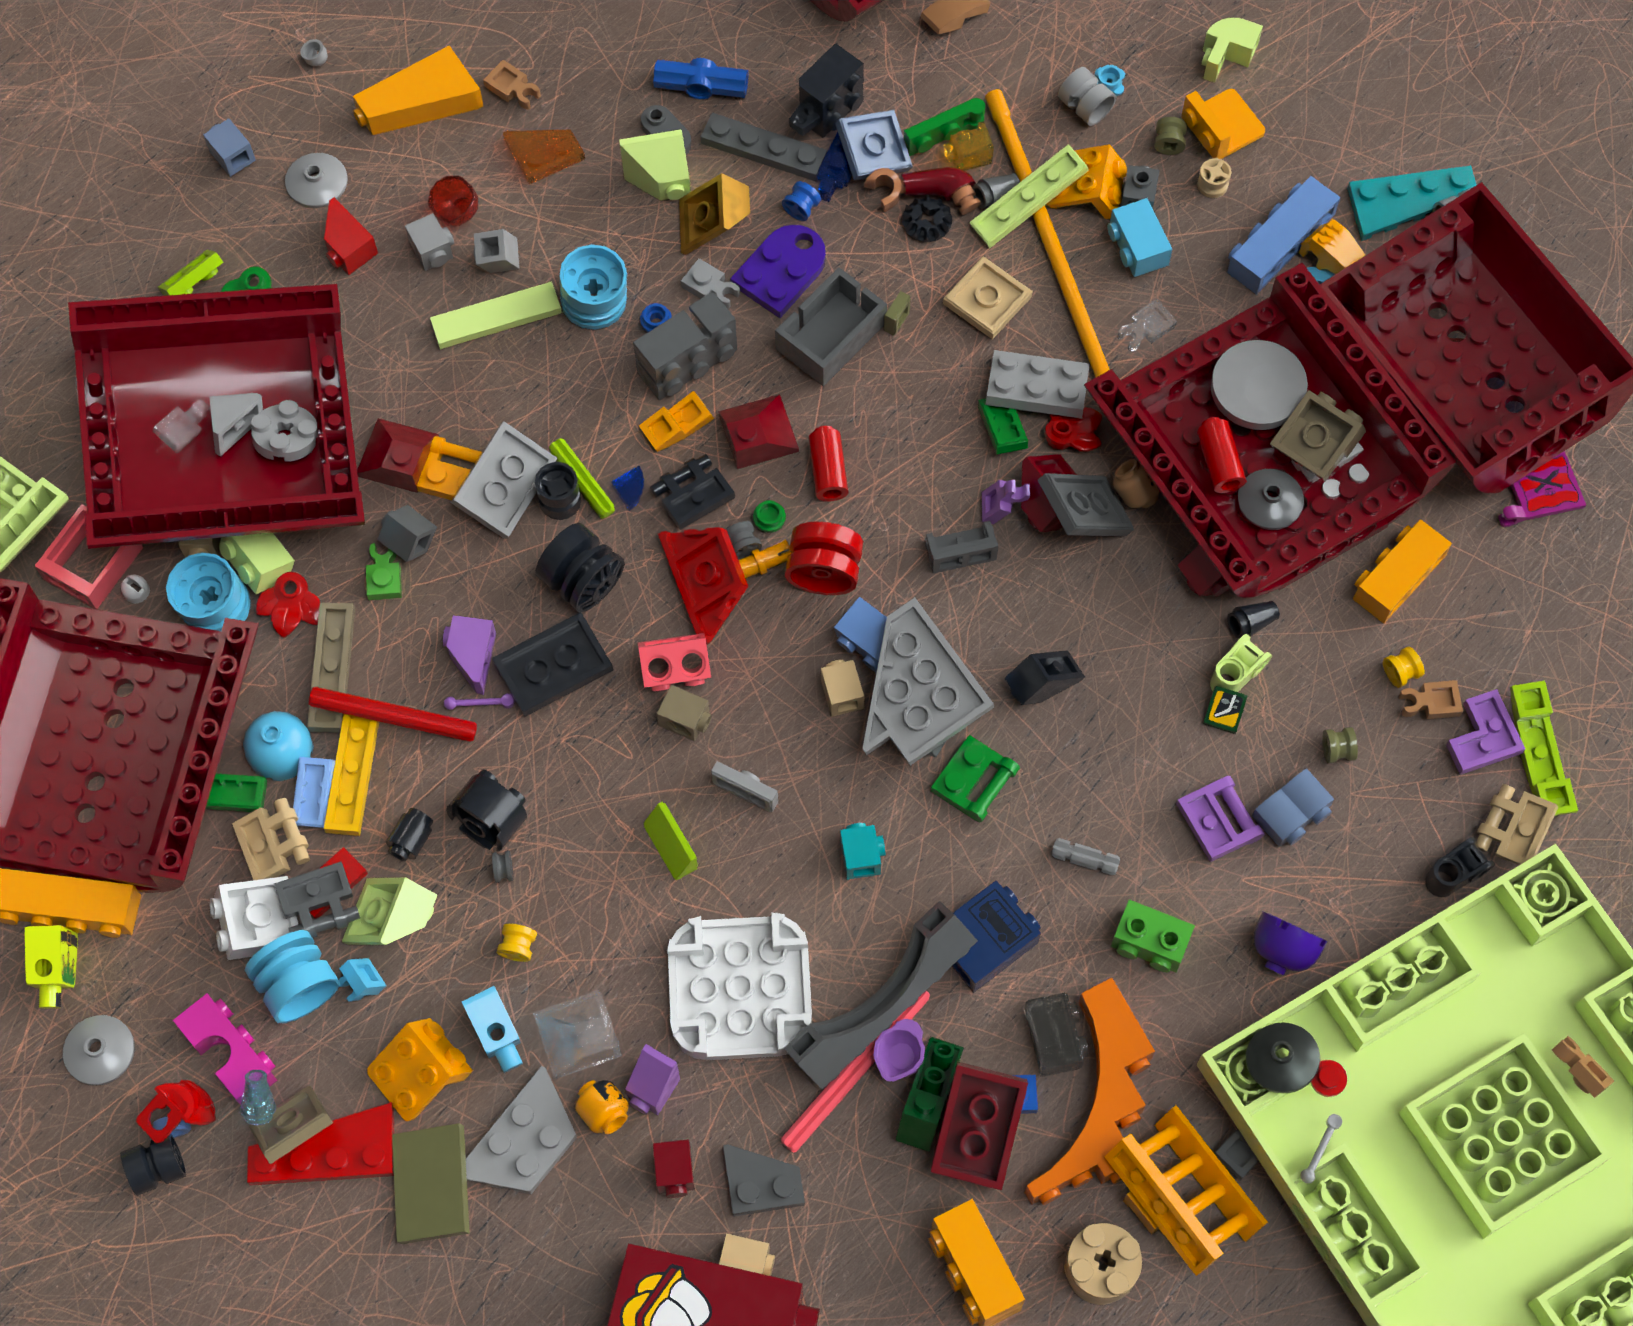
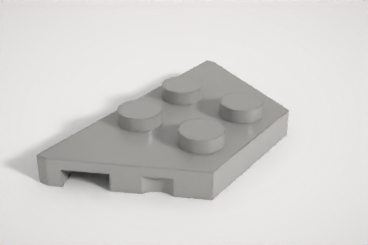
M540 1067L467 1156L466 1174L468 1181L484 1183L487 1186L496 1188H510L517 1192L532 1194L577 1139V1135L545 1067Z

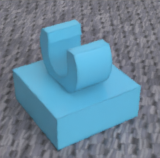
M369 958L350 959L339 968L344 975L339 979V987L350 985L353 989L352 994L347 997L348 1001H358L364 996L378 995L387 986Z

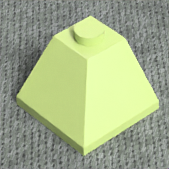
M681 129L619 140L625 180L659 200H678L691 192Z
M406 877L367 878L356 904L360 919L349 922L342 942L347 945H387L424 928L433 914V905L437 894Z

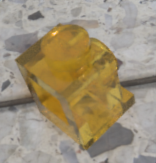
M984 121L978 123L977 129L962 130L951 135L950 143L944 144L946 159L948 162H953L955 168L966 171L992 164L994 146Z

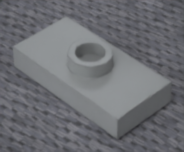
M718 761L715 763L711 770L714 785L768 812L774 811L778 804L777 790L761 783L760 779L749 771L742 770V772H738Z

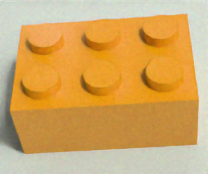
M971 1199L933 1218L931 1231L929 1232L931 1237L928 1238L929 1244L937 1258L944 1257L948 1269L945 1271L946 1277L955 1292L960 1290L963 1294L965 1304L962 1307L971 1325L977 1323L978 1326H993L1020 1312L1025 1298L974 1200Z

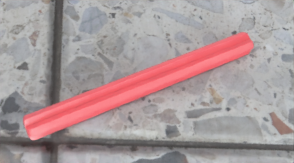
M926 990L914 1005L908 1007L893 1021L889 1028H892L897 1021L903 1019L912 1020L929 1000L930 994ZM878 1037L866 1047L861 1055L851 1061L836 1079L825 1087L783 1135L781 1143L789 1151L795 1153L873 1065L875 1062L873 1055L874 1046Z

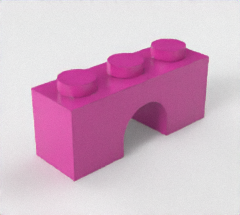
M207 993L173 1021L200 1055L215 1045L224 1044L230 1046L231 1055L228 1062L215 1074L244 1108L278 1081L271 1073V1070L276 1066L263 1050L258 1054L254 1052L250 1044L255 1040L242 1024L237 1028L233 1026L229 1018L234 1014L220 998L214 1002Z

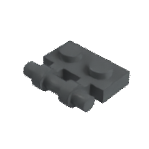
M342 861L274 884L285 919L299 915L302 924L288 928L289 932L305 930L309 932L312 938L318 937L317 933L334 927H337L339 930L348 927L347 923L360 919L357 906L343 910L340 903L342 900L353 897ZM330 905L332 914L312 920L309 911Z

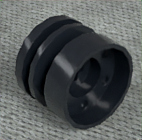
M581 523L568 526L550 542L539 558L535 572L536 576L552 590H561L562 599L570 602L576 611L585 612L599 604L609 594L622 575L625 562L624 558L612 552V548L608 545H599V537Z

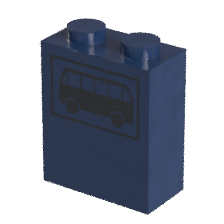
M997 880L953 913L978 940L964 957L952 965V968L973 993L1037 945L1041 935L1039 931L1041 927L1035 917L1029 912L1024 914L1017 905L1018 899L1013 891L1007 886L1002 887Z

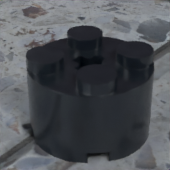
M484 769L469 779L446 808L451 820L457 817L462 823L459 830L486 849L490 850L494 845L497 846L496 851L503 849L527 819V813L523 807V804L526 802L525 797L514 788L506 789L498 783L497 778L491 772Z

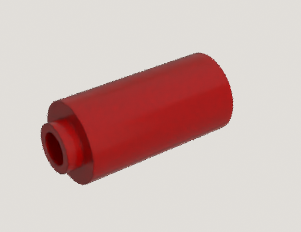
M1219 417L1208 418L1202 422V426L1198 428L1197 434L1214 490L1217 493H1228L1238 490L1246 484L1247 480L1229 422Z
M831 426L817 427L808 437L816 497L821 501H837L846 497L849 493L841 434Z

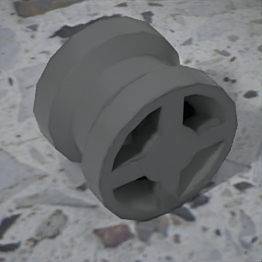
M750 521L738 522L726 529L738 560L752 555L751 551L755 549L759 551L762 549L760 539L756 538L753 534L755 530Z

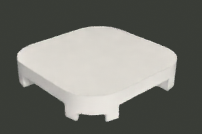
M771 912L770 917L702 920L701 916L688 919V922L675 932L672 939H669L667 953L670 1024L674 1041L682 1052L695 1059L702 1060L782 1056L788 1054L784 1048L812 1023L808 942L805 931L803 932L797 923L786 918L785 914Z

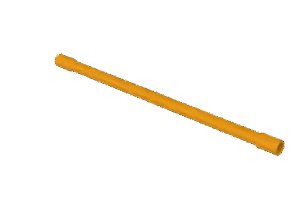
M995 89L985 95V100L991 116L997 124L1015 173L1021 182L1032 171L1011 120V113L1001 90ZM1044 205L1032 216L1094 375L1098 377L1110 369Z

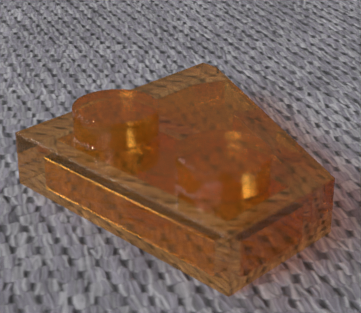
M571 129L503 132L504 140L529 184L585 160L584 151Z

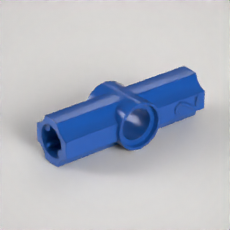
M696 58L690 63L657 60L654 68L653 83L654 88L686 91L689 96L695 99H708L712 94L745 98L748 89L749 73L745 69L718 67L713 61L706 58Z

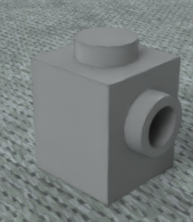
M434 213L405 225L409 243L425 271L433 267H440L448 260L453 259L451 245L455 244L454 239L447 227L442 228Z
M504 229L474 234V258L477 266L489 273L519 269L518 242L515 236Z

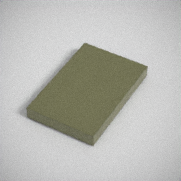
M458 1123L392 1134L397 1243L407 1244L470 1234L464 1125Z

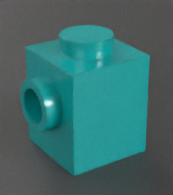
M854 823L848 825L846 829L840 830V843L846 879L881 875L880 857L886 856L883 835L876 836L875 825L866 826L865 823Z

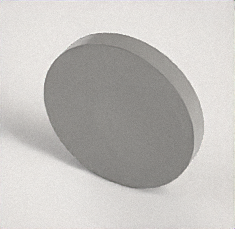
M1251 340L1236 344L1222 354L1213 371L1211 392L1216 406L1229 420L1245 428L1267 430L1284 425L1307 393L1308 383L1303 365L1292 352L1273 342Z

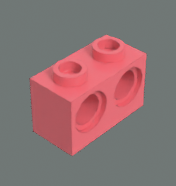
M704 633L638 642L644 688L651 687L652 691H663L669 689L671 684L685 682V686H697L704 684L705 679L711 678ZM695 653L701 658L699 666L693 669L686 668L682 664V660L687 654ZM656 658L664 659L668 663L667 669L659 674L653 673L648 667L649 663Z

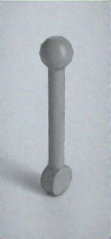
M1332 1114L1328 1117L1326 1121L1328 1127L1308 1168L1301 1172V1179L1304 1183H1312L1315 1180L1314 1171L1334 1130L1339 1129L1342 1125V1119L1337 1114Z

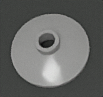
M311 153L300 157L292 163L285 176V186L289 196L296 203L310 208L329 205V200L333 197L338 200L344 193L348 182L344 165L336 157L326 153Z
M107 1015L86 1018L69 1032L63 1046L64 1064L69 1073L82 1083L88 1085L110 1083L118 1079L129 1068L135 1052L134 1038L129 1028L117 1018ZM101 1042V1048L97 1052H90L92 1043Z

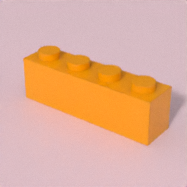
M0 868L1 923L17 925L18 921L31 922L32 926L61 925L76 933H86V929L97 930L99 934L112 938H118L120 934H133L141 900V894L134 885Z

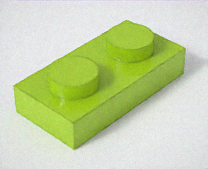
M206 250L158 286V289L164 296L191 294L194 290L192 286L201 279L206 281L212 278L218 272L217 267L224 262L217 252Z

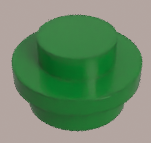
M767 500L755 508L753 521L759 530L772 533L783 527L786 521V513L779 503Z

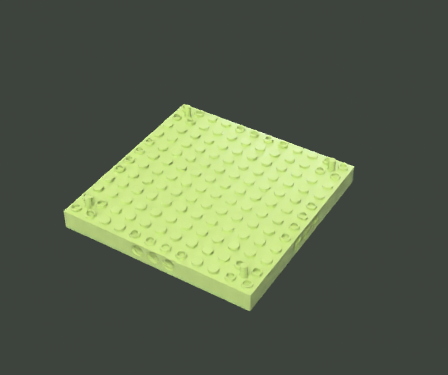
M1556 844L1201 1055L1197 1067L1367 1326H1633V949ZM1284 1022L1298 1025L1308 1031L1315 1039L1320 1052V1061L1333 1060L1342 1065L1347 1074V1085L1339 1095L1334 1097H1324L1318 1094L1312 1088L1311 1083L1303 1089L1292 1093H1275L1266 1090L1256 1083L1247 1067L1246 1051L1250 1040L1260 1029L1270 1024ZM1567 1036L1577 1043L1585 1056L1589 1054L1614 1080L1605 1091L1595 1098L1590 1093L1583 1092L1575 1084L1574 1076L1568 1071L1571 1067L1560 1060L1552 1051ZM1281 1048L1275 1054L1279 1058H1285L1289 1055V1051ZM1332 1114H1337L1342 1119V1125L1339 1129L1334 1130L1314 1171L1315 1180L1312 1183H1304L1301 1179V1172L1308 1168L1328 1127L1326 1124L1328 1117Z

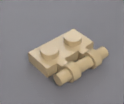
M1502 784L1498 795H1494L1489 804L1492 808L1486 822L1481 823L1477 833L1479 837L1476 845L1480 850L1487 852L1492 840L1500 842L1496 855L1521 865L1537 855L1558 806L1525 791L1518 804L1511 801L1515 789L1509 785ZM1510 813L1513 817L1506 832L1498 829L1504 814Z
M280 798L274 802L277 813L272 816L269 815L268 810L260 807L232 823L253 880L275 878L290 871L286 858L292 854L298 865L305 864L310 860L306 850L309 846L306 837L300 834L296 824L298 820L294 808H290L286 798ZM283 827L287 841L280 844L276 830Z

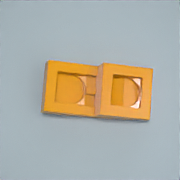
M692 391L669 410L662 407L641 423L639 427L658 452L690 436L712 421L714 417L698 394Z

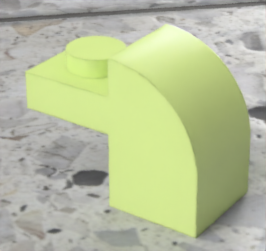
M1226 18L1213 24L1206 33L1203 47L1205 54L1201 65L1206 66L1203 79L1215 83L1225 59L1249 67L1258 47L1263 26L1241 18Z

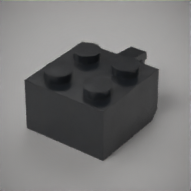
M835 43L799 78V106L789 118V126L802 136L812 130L822 138L831 130H837L835 123L838 119L844 118L851 110L856 111L864 100V63Z

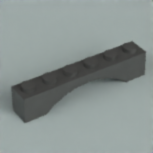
M939 901L914 924L911 939L903 959L893 975L878 992L863 1004L843 1015L826 1021L810 1023L784 1049L805 1073L823 1089L829 1082L836 1079L851 1061L861 1055L872 1041L884 1030H887L892 1025V1022L908 1007L914 1005L918 998L933 983L939 981L955 962L964 957L978 940Z

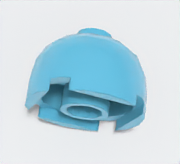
M281 711L262 714L252 721L245 732L243 741L248 764L257 775L272 778L273 781H283L297 776L299 757L310 758L311 752L313 754L314 749L311 734L304 723L298 717Z

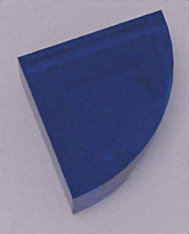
M637 466L611 481L612 487L629 511L639 503L644 490L643 472L640 466Z

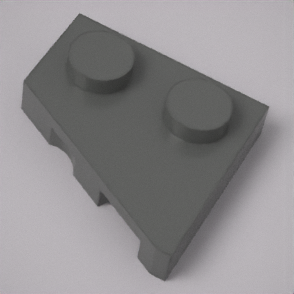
M729 1144L723 1145L733 1217L805 1206L800 1168L798 1166Z

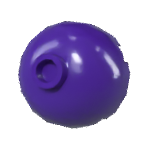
M1262 911L1254 931V945L1258 954L1267 960L1265 967L1282 975H1285L1286 970L1295 972L1308 970L1318 961L1328 942Z

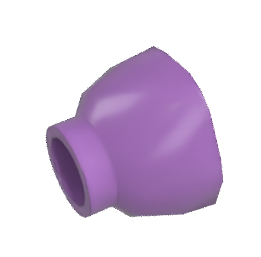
M903 1019L897 1021L892 1028L884 1030L875 1041L874 1059L881 1076L886 1081L894 1082L916 1073L923 1064L925 1046L922 1041L923 1031L914 1020Z

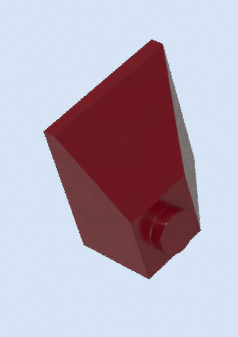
M780 394L718 411L737 469L799 452V447Z
M378 418L357 469L358 477L418 493L417 484L430 453L432 440L435 436H439V434Z
M1061 454L1026 457L1022 461V486L1030 484V498L1021 502V508L1028 516L1029 523L1040 532L1057 531L1063 526L1040 486L1038 479L1045 473L1077 474Z

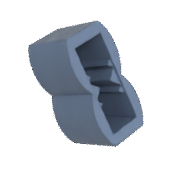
M1306 768L1254 810L1252 817L1278 847L1286 842L1293 845L1306 834V831L1303 829L1312 821L1318 825L1332 813L1329 807L1332 805L1334 798Z

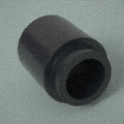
M409 808L407 813L401 815L386 840V844L390 847L388 852L393 857L404 862L408 858L416 859L432 832L431 825L433 820L422 811Z

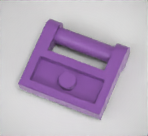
M1231 776L1223 777L1178 799L1176 803L1210 862L1245 845L1252 844L1265 835L1260 825L1254 824L1235 792V783ZM1215 796H1223L1243 832L1236 834Z

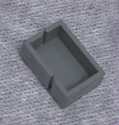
M838 267L799 306V314L794 311L775 330L776 350L824 387L884 326L887 303L866 287L861 291V283ZM860 293H861V307L858 306V305L860 304Z
M713 291L689 306V310L703 326L702 329H699L688 314L682 310L633 342L634 353L637 358L635 359L637 374L659 401L667 395L672 396L679 392L683 385L690 380L701 378L708 372L709 368L718 362L729 360L737 351L735 317Z

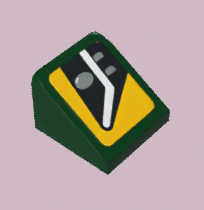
M1215 686L1203 724L1236 734L1248 696Z

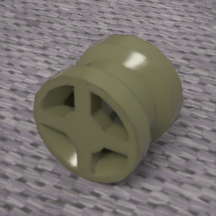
M1164 117L1158 120L1156 123V133L1158 136L1155 138V149L1165 155H1176L1183 152L1186 140L1183 137L1187 130L1186 122L1177 117Z
M1346 727L1341 732H1335L1333 729L1323 731L1322 743L1327 763H1336L1338 759L1345 758L1347 761H1355L1357 759L1358 745L1353 727Z

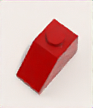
M335 197L330 199L324 241L328 250L326 257L336 269L341 267L350 275L378 254L374 237Z

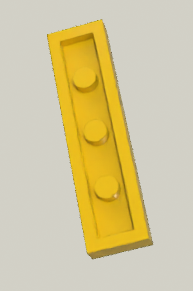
M348 714L343 715L324 824L326 833L360 836L379 721Z

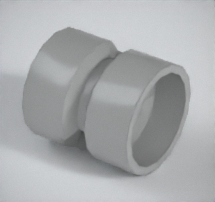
M1080 67L1072 72L1063 82L1058 91V98L1070 109H1076V114L1089 126H1093L1104 119L1110 112L1117 96L1103 83L1097 84V77L1086 67Z

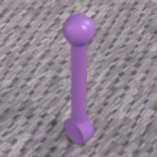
M504 694L501 698L456 700L453 697H447L443 704L448 710H452L456 706L502 705L504 708H511L515 701L511 694Z

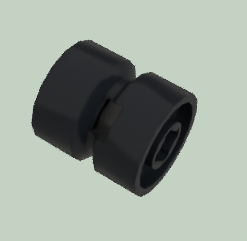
M552 462L541 467L535 478L541 510L551 519L564 520L572 517L579 510L582 501L576 472L571 466L562 462Z
M172 1134L162 1143H155L151 1140L150 1147L148 1148L139 1144L120 1153L125 1175L136 1196L156 1189L158 1181L169 1184L186 1177L184 1161Z

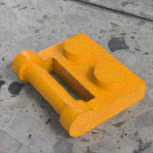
M435 436L417 484L418 491L452 501L471 469L442 462V456L447 455L476 463L482 452L448 443L445 438Z

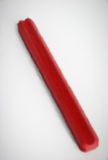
M319 687L311 689L308 701L312 707L469 742L474 740L477 730V724L472 721Z

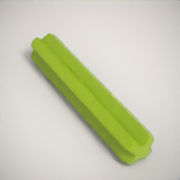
M559 438L551 443L549 446L550 453L557 457V462L566 463L573 468L577 475L580 492L598 516L605 519L613 514L615 511L614 504L566 441Z

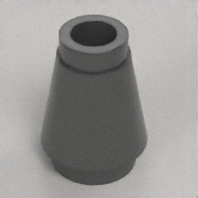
M1014 173L980 179L973 186V190L976 193L974 199L979 198L981 201L980 208H988L1019 184L1020 180Z

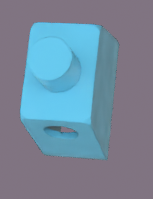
M495 986L462 1001L488 1058L496 1056L503 1073L522 1065L523 1062L515 1047L521 1043L520 1038ZM495 1029H502L504 1036L500 1040H493L490 1035L491 1032Z

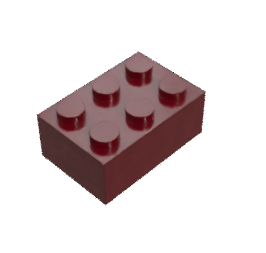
M957 1061L931 1164V1172L1002 1191L1028 1087L1027 1079Z

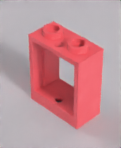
M81 504L35 564V568L43 580L90 607L98 609L141 552L143 546L142 544L120 546L93 584L63 568V565L86 536L85 514H87V506Z

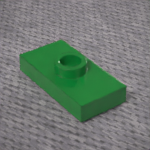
M986 398L978 400V409L996 455L1028 448V439L1016 409L985 405Z
M216 773L206 809L253 812L260 807L263 808L267 788L266 777Z

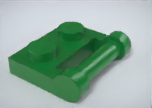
M969 735L932 785L931 792L973 820L982 822L988 814L987 809L1008 779L1015 777L1020 770V766L1012 759L1003 757ZM990 766L998 769L977 801L971 802L967 798Z

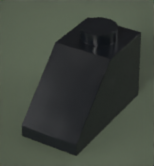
M1066 650L1030 654L1005 677V680L1010 686L1013 697L1021 705L1042 703L1079 683L1085 676L1069 651Z

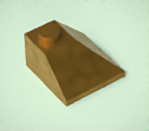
M721 173L680 198L681 253L684 255L689 254L726 232L749 215V186Z

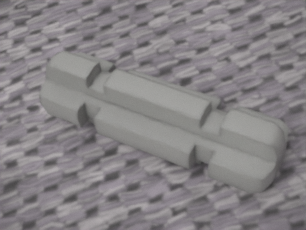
M1061 838L1056 839L1052 850L1054 858L1063 861L1067 858L1070 859V863L1093 870L1100 868L1102 869L1101 872L1109 875L1116 874L1120 862V857L1110 853L1103 855L1101 850L1077 843L1073 846L1070 845V841Z

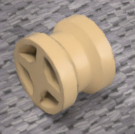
M1218 158L1209 159L1202 164L1197 182L1198 190L1201 194L1209 198H1219L1227 192L1232 173L1229 164Z

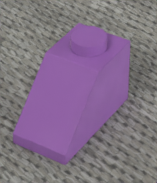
M453 615L451 626H446L444 630L443 646L447 647L451 660L477 694L484 695L496 638L493 621Z
M646 1044L625 1088L627 1097L631 1099L629 1104L643 1114L647 1115L651 1111L658 1115L680 1081L677 1062Z

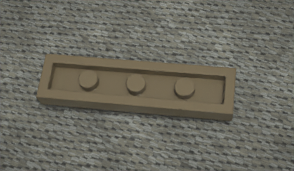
M320 603L311 689L319 687L347 694L355 618V606L353 603ZM309 705L307 728L309 732L340 733L344 714Z

